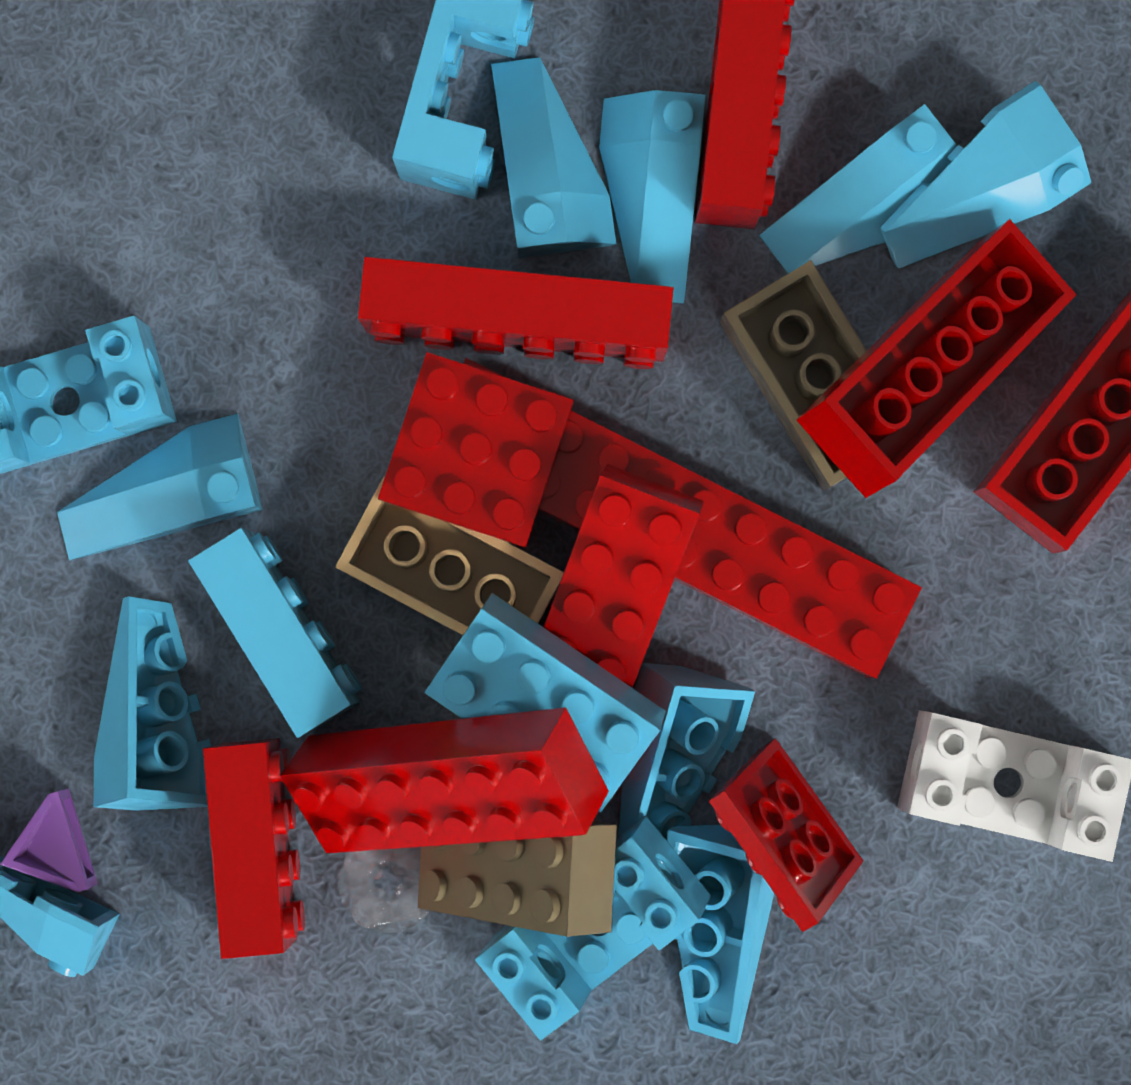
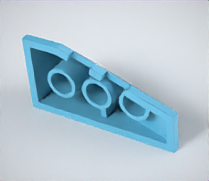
M541 58L491 64L518 258L617 245L610 195Z
M1036 81L1032 82L992 108L980 121L985 127L965 148L958 145L947 156L951 163L932 183H922L880 227L892 261L897 268L905 267L987 235L1009 219L1015 224L1049 211L1092 183L1080 142L1039 83Z
M652 90L605 98L603 101L599 150L630 282L674 287L672 303L684 304L705 94Z
M239 414L189 426L58 511L57 514L69 560L263 510Z
M642 663L634 690L666 712L660 732L622 783L618 837L643 817L647 816L665 840H667L668 829L671 827L691 825L692 822L688 815L689 811L696 803L702 791L710 793L717 779L712 774L726 750L733 753L740 742L755 691L749 687L683 666Z
M0 856V863L4 859L2 856ZM0 865V918L37 954L49 959L47 965L54 971L65 976L75 977L77 973L83 976L94 969L120 914L70 889Z

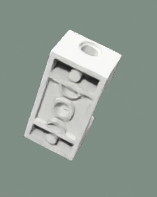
M919 710L897 808L911 815L958 826L965 824L1045 843L1064 851L1113 862L1131 780V759ZM1004 768L1014 769L1019 774L1021 780L1019 790L1010 797L1000 796L994 788V778Z

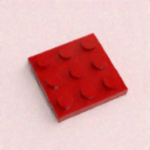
M426 352L378 500L526 548L574 400Z
M776 738L758 749L709 800L715 809V815L720 825L726 831L732 833L745 851L750 867L757 874L762 875L775 893L778 905L783 913L793 919L802 932L820 922L864 861Z

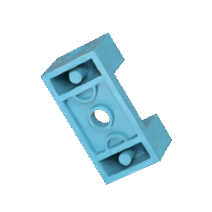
M435 1L392 156L400 180L475 200L477 199L480 187L489 188L495 168V160L492 159L494 148L486 146V129L447 119L451 103V97L447 96V82L449 77L457 79L464 56V49L460 48L461 44L515 59L518 46L527 47L531 38L535 17H532L533 1Z
M135 315L86 329L87 343L6 367L0 366V474L177 422L150 327ZM63 388H73L78 393L80 400L77 410L67 416L59 415L53 405L56 393Z
M645 816L616 839L612 904L613 924L610 933L566 937L506 925L493 935L475 958V961L541 1041L577 1014L594 988L652 944L660 951L697 923L711 895L648 817Z

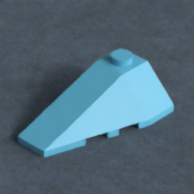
M924 104L865 149L767 228L759 237L788 274L810 260L814 266L845 255L883 244L885 240L880 227L922 183H932L951 163L947 156L957 145Z
M130 596L123 598L94 754L93 807L135 811L208 807L203 748L210 747L211 744L209 739L197 742L189 713L201 710L197 694L187 696L179 678L178 670L185 666L187 657L172 603Z
M721 825L671 827L668 829L666 841L711 895L700 920L675 938L678 942L682 964L679 976L689 1030L738 1044L741 1039L774 892L762 875L757 874L750 867L745 851L732 833L726 831Z

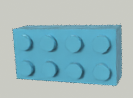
M240 528L191 558L188 562L297 738L311 734L359 704L360 700L355 693L361 690L362 686L347 663L337 665L329 650L336 645L320 620L318 622H315V620L310 621L302 607L309 604V601L298 582L294 578L283 577L276 565L283 561L272 540L268 535L263 537L260 532L256 534L255 532Z
M493 593L424 692L462 719L566 707L609 790L599 809L600 813L660 732L666 712Z

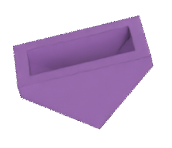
M69 788L46 796L0 865L72 891L81 892L97 885L98 882Z

